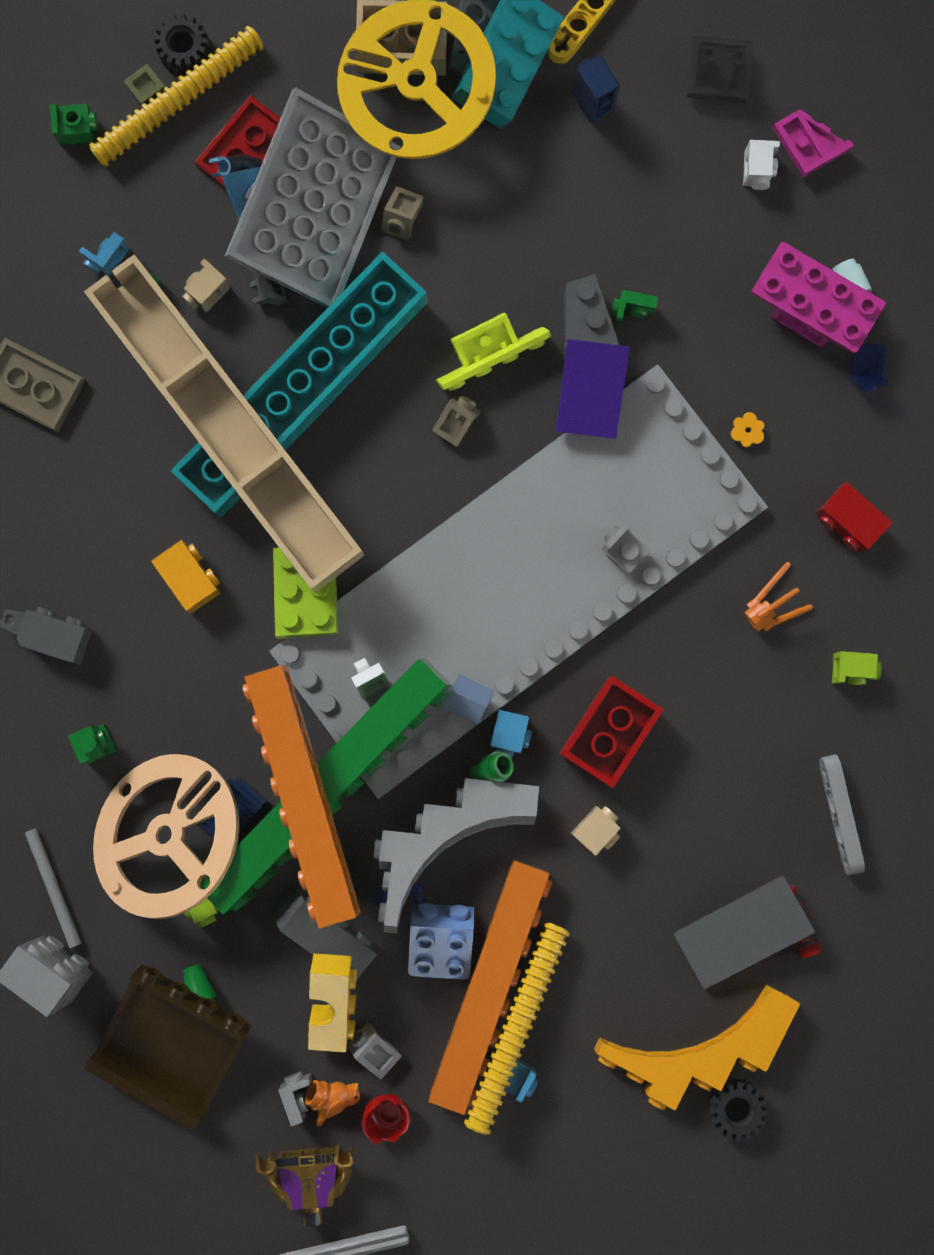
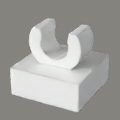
M365 658L354 663L358 674L351 677L362 700L389 686L385 673L379 663L370 667Z

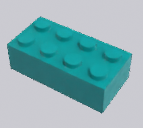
M500 0L483 33L491 47L496 67L494 97L484 119L499 129H502L512 121L564 16L540 0ZM470 60L450 97L463 106L469 97L472 87L473 70Z

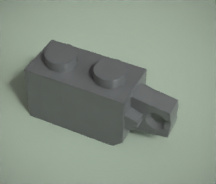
M38 607L36 612L26 609V612L4 610L0 627L16 634V639L21 647L81 665L92 630L83 627L85 621L67 616L66 621L54 618L56 612L42 607Z

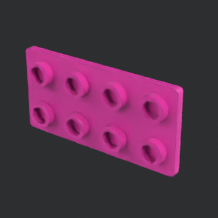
M785 242L780 243L751 291L754 296L776 308L771 315L772 319L820 347H823L828 340H831L853 354L859 350L886 305V302Z

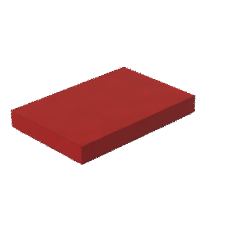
M250 95L194 162L196 167L225 188L221 176H212L213 173L219 171V166L216 162L209 163V159L242 154L260 158L263 161L280 117Z

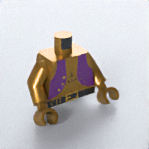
M340 1144L333 1147L280 1151L276 1158V1163L275 1152L270 1150L269 1159H261L259 1154H256V1171L263 1174L267 1184L278 1199L286 1202L288 1210L303 1209L304 1226H317L323 1223L322 1207L333 1206L335 1198L343 1194L352 1177L355 1146L351 1145L350 1152H342Z

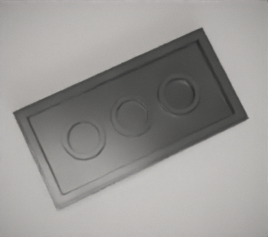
M782 875L675 931L673 935L705 990L815 933V929L786 878Z

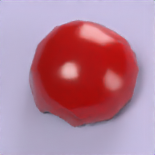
M382 1094L368 1102L362 1117L364 1135L376 1145L381 1141L395 1143L401 1135L408 1131L411 1123V1113L408 1104L393 1094Z

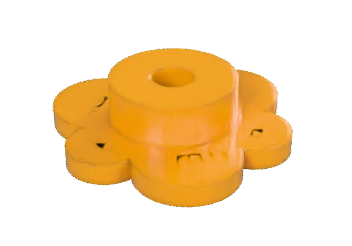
M747 412L742 418L738 417L733 421L734 428L731 431V438L734 441H741L743 447H749L752 443L759 444L763 441L764 433L762 430L764 429V423L761 420H757L754 413Z

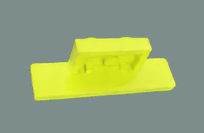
M502 313L450 339L462 367L438 378L437 383L443 390L449 389V391L458 389L465 384L464 380L474 375L476 377L484 376L492 371V366L500 362L503 364L512 362L519 357L518 353L526 349L535 350L546 343L545 340L551 337L550 331L540 327L517 339L507 314Z

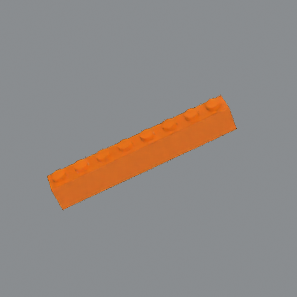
M280 665L244 676L246 684H243V692L247 702H252L255 715L252 716L253 726L256 733H261L265 745L261 747L262 756L265 764L271 766L274 776L270 778L271 787L274 795L280 796L283 806L280 809L281 821L285 828L289 827L292 837L289 840L290 851L294 859L298 858L301 871H298L299 882L303 890L307 889L311 901L307 903L309 916L313 922L317 921L318 928L356 918L361 911L288 665Z
M513 859L429 1094L430 1103L465 1115L467 1106L473 1108L472 1101L476 1100V1091L478 1090L474 1086L478 1076L484 1077L483 1074L487 1070L489 1059L485 1058L489 1046L495 1047L500 1029L495 1028L499 1016L505 1017L511 999L506 998L509 987H516L521 973V969L516 967L520 956L526 958L532 940L527 938L531 927H537L542 910L537 909L541 897L547 898L551 889L552 880L548 879L549 872Z

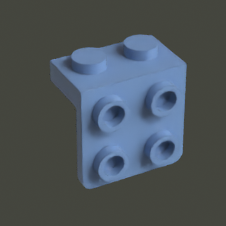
M413 903L408 973L411 976L462 980L470 977L474 907Z

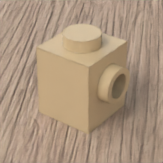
M595 806L571 834L596 856L603 847L608 850L619 839L620 836L617 832L621 828L615 823L619 818L606 806L602 810Z

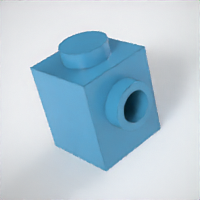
M498 710L490 747L496 748V751L508 754L511 758H513L514 752L521 753L522 748L528 749L532 733L531 730H527L529 717Z

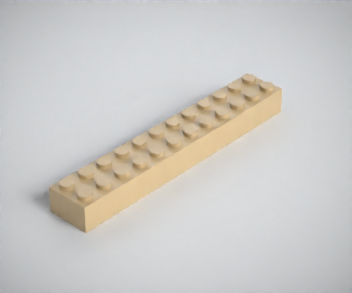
M134 254L112 270L122 285L120 288L117 289L109 277L105 275L85 290L84 293L307 585L316 593L364 556L362 550Z

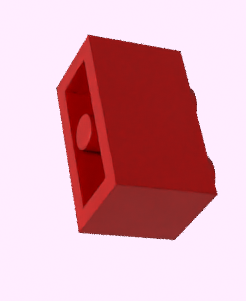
M848 482L841 485L816 512L820 517V523L831 532L835 530L843 537L842 542L847 548L860 553L868 550L893 523Z

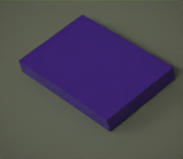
M575 339L567 340L555 427L556 432L616 439L629 346Z

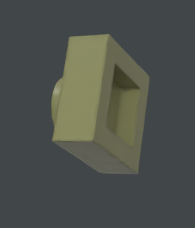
M145 64L123 81L140 105L144 103L148 105L150 98L156 99L158 92L164 93L165 85L148 64Z

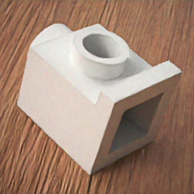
M749 140L744 151L743 186H752L755 190H765L770 187L772 176L777 174L778 158L774 157L780 147V141Z

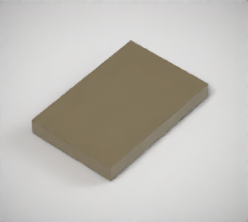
M4 338L0 345V403L58 433L86 380L27 348Z

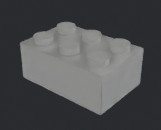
M41 936L21 944L15 949L0 970V983L48 1017L74 1000L93 974V971L88 968L89 963L77 954L71 956L63 950L64 945L53 936Z

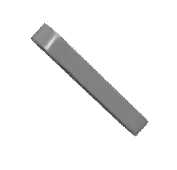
M836 754L820 757V771L844 870L848 876L864 873V858L841 762Z

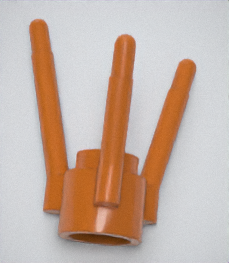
M786 562L759 594L746 604L749 609L744 612V615L757 632L762 629L768 631L777 624L813 609V606L809 604L772 619L776 616L774 610L800 592L799 588L793 589L771 605L766 600L760 603L790 568V562Z

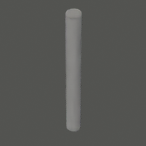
M35 828L25 832L26 838L69 948L81 944L79 935L38 830Z

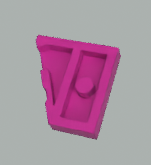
M800 109L776 122L772 127L802 178L846 154L854 147L852 141L848 139L843 141L830 132L831 128L823 123L815 122L810 115Z

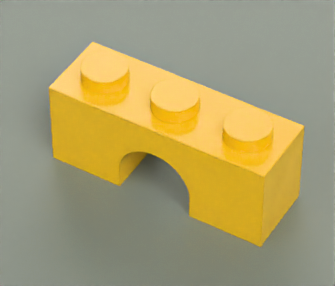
M315 953L313 955L310 970L309 999L322 1000L329 1004L312 1005L309 1021L308 1050L346 1052L348 1039L354 1040L355 1020H350V1014L355 1015L356 995H350L351 989H356L357 969H351L352 956Z

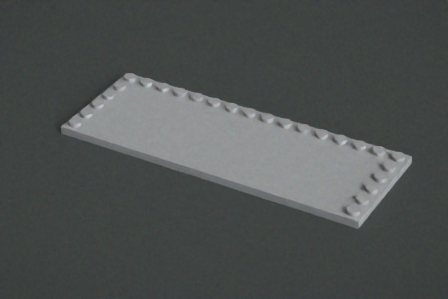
M657 364L623 389L616 439L571 433L562 434L337 601L338 635L289 638L283 640L269 652L279 665H288L294 686L336 743L419 658L427 659L452 684L447 689L449 692H451L458 675L494 691L480 721L481 723L767 509L768 506ZM625 523L630 527L629 531L651 550L629 574L602 550L607 543L603 539L605 535L615 525L620 529ZM365 658L370 667L377 663L380 664L389 686L362 700L351 677L358 674L354 663ZM446 699L439 707L431 706L426 711L429 717L417 729L412 731L409 728L404 735L407 737V740L395 752L389 753L387 751L382 756L386 761L375 773H371L369 776L365 774L362 778L379 799L478 724L443 708L447 701Z

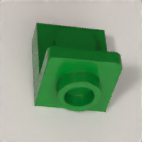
M622 290L620 299L614 298L610 316L616 317L614 326L620 327L624 311L630 312L629 314L636 318L653 316L658 297Z

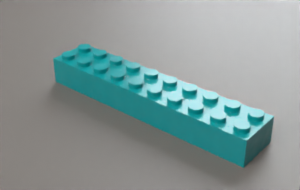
M382 251L243 395L285 451L428 303L427 292ZM199 442L171 470L220 519L241 498Z

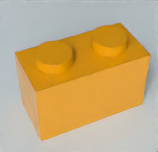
M180 540L151 562L184 609L192 614L221 593L217 588L220 581L210 568L205 571L199 561L203 557L192 543L188 546Z

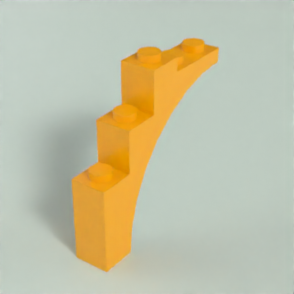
M766 985L754 1005L734 1025L718 1036L696 1046L673 1051H643L622 1047L599 1037L594 1050L599 1055L598 1060L612 1069H615L616 1065L626 1069V1075L640 1084H643L644 1080H646L647 1083L644 1091L650 1097L649 1103L661 1110H665L666 1107L676 1110L692 1077H695L693 1082L707 1091H710L712 1087L721 1091L738 1057L740 1058L738 1063L745 1068L755 1072L758 1067L767 1072L800 1003Z

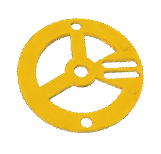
M432 0L398 2L371 15L357 28L349 39L340 59L337 76L340 104L354 131L373 148L391 156L407 159L433 157L463 143L475 132L487 115L493 101L496 86L494 57L482 30L460 10L448 4ZM435 8L443 11L442 17L437 20L430 18V12ZM423 25L413 58L404 63L398 61L378 42L390 32L401 27ZM442 29L453 35L463 45L472 64V87L469 97L461 110L436 86L437 75L431 63ZM351 51H358L389 59L392 61V65L389 68H383L352 60L348 56ZM352 65L386 74L388 78L385 82L381 83L346 74L344 69L346 66ZM416 71L422 72L425 75L424 83L418 87L409 85V75ZM397 86L399 92L405 98L410 100L423 99L446 125L422 134H405L391 130L372 116L364 103L362 93ZM396 138L403 141L402 148L392 150L390 148L391 141Z

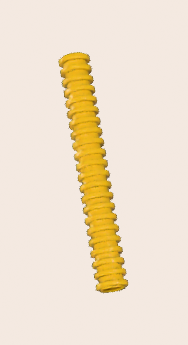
M246 26L244 33L238 32V37L230 38V43L225 42L222 45V49L217 48L215 50L216 54L210 53L208 60L202 59L200 66L194 65L192 72L190 70L186 71L185 77L181 75L177 83L175 81L171 83L172 87H165L162 94L158 92L156 99L150 98L148 105L142 104L140 111L138 109L134 110L135 114L133 116L129 114L127 116L128 120L125 122L121 120L118 127L114 125L112 132L106 131L104 133V138L98 137L96 144L90 143V150L98 161L107 167L109 165L108 161H115V156L118 154L122 156L124 149H131L130 145L132 143L135 145L139 143L138 139L140 137L144 139L147 132L151 134L153 132L152 128L155 126L159 128L161 126L160 122H167L168 116H175L176 110H183L182 106L184 104L188 106L191 99L195 101L199 93L201 95L205 93L204 89H211L212 83H219L220 77H227L226 73L228 71L232 73L235 66L239 68L242 65V61L247 62L249 60L248 56H255L256 50H263V42L257 32L252 27Z
M549 922L544 923L543 927L546 929L540 933L542 939L536 943L538 949L532 953L534 959L529 960L530 969L525 970L527 976L521 980L523 986L517 990L520 992L519 996L514 997L516 1003L515 1006L510 1007L512 1011L511 1016L507 1015L506 1017L509 1021L507 1025L504 1024L502 1027L504 1033L498 1037L501 1039L500 1043L495 1044L497 1050L496 1053L491 1054L493 1058L492 1063L488 1062L487 1067H489V1070L483 1074L486 1078L479 1084L481 1090L476 1091L478 1097L477 1100L472 1101L473 1110L468 1111L470 1115L469 1120L465 1119L464 1121L467 1128L483 1135H490L491 1133L489 1127L495 1123L493 1117L499 1113L497 1110L498 1105L502 1106L501 1097L506 1096L505 1087L510 1086L509 1077L514 1076L512 1072L513 1067L517 1068L518 1066L516 1060L522 1056L519 1052L521 1048L524 1049L526 1046L523 1042L529 1038L527 1032L533 1028L531 1022L537 1018L535 1012L540 1011L538 1005L540 1001H544L542 997L543 992L547 993L548 988H546V985L552 981L549 977L555 973L553 967L559 963L557 957L563 953L561 947L566 946L565 937L570 936L568 930Z

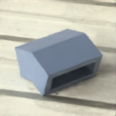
M458 675L443 708L479 724L494 691Z

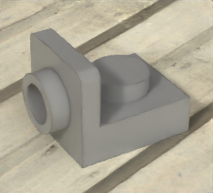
M625 523L620 529L615 525L605 535L603 539L607 543L602 550L629 574L651 550L629 531L630 527Z
M366 1023L362 1029L357 1030L354 1033V1040L348 1043V1048L354 1058L380 1079L402 1057L399 1050L380 1036L370 1023Z
M300 1071L285 1077V1083H282L278 1090L291 1127L302 1123L306 1117L305 1112L309 1110L308 1105L304 1101V1093H298V1089L311 1084L313 1080L311 1073L303 1075Z

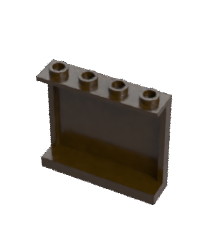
M141 964L130 977L131 983L97 1050L89 1058L84 1069L195 1131L252 1025L245 1022L244 1018L240 1015L229 1013L218 1007L213 1000L205 997L202 998L193 993L185 984L168 979L158 969Z

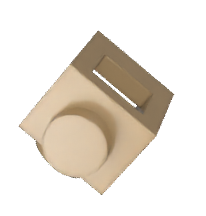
M203 259L200 262L203 269L200 272H194L187 279L186 286L184 287L186 293L182 298L193 309L199 306L207 313L231 287L227 279L206 259Z

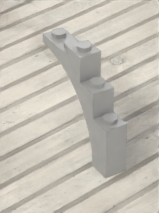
M465 778L464 788H457L456 806L462 808L424 804L423 814L417 813L415 832L421 834L383 830L382 840L376 839L374 858L379 859V869L391 870L390 872L384 871L382 891H388L387 903H380L378 922H384V932L397 933L402 908L412 886L424 869L443 850L466 836L488 828L505 825H534L537 816L539 786Z

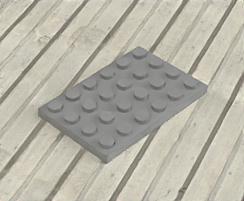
M295 87L291 91L225 257L328 308L344 291L397 157L385 154L370 146L354 131L344 114ZM392 141L390 143V148L392 150L400 149L399 145L393 143Z

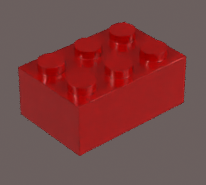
M611 675L606 679L559 752V755L609 788H614L664 709Z

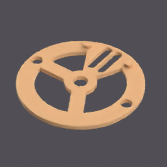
M169 754L152 758L135 767L118 782L101 809L93 843L94 863L99 881L108 896L118 906L129 913L151 919L170 918L198 906L218 887L232 863L239 836L238 807L228 782L208 763L198 758L181 754ZM208 772H211L212 777L209 782L181 810V802ZM171 778L182 779L170 814L157 816L150 822L146 832L117 843V835L122 817L130 803L140 792L158 781ZM217 782H220L221 787L219 791L190 820V812ZM126 784H130L131 792L124 797L122 790ZM214 817V841L210 854L203 864L184 842L185 829ZM165 827H170L172 832L170 840L165 844H161L159 841L160 831ZM147 852L160 857L170 856L190 881L180 888L167 893H146L132 885L124 875L119 863ZM208 875L210 877V885L203 890L200 882L204 876Z

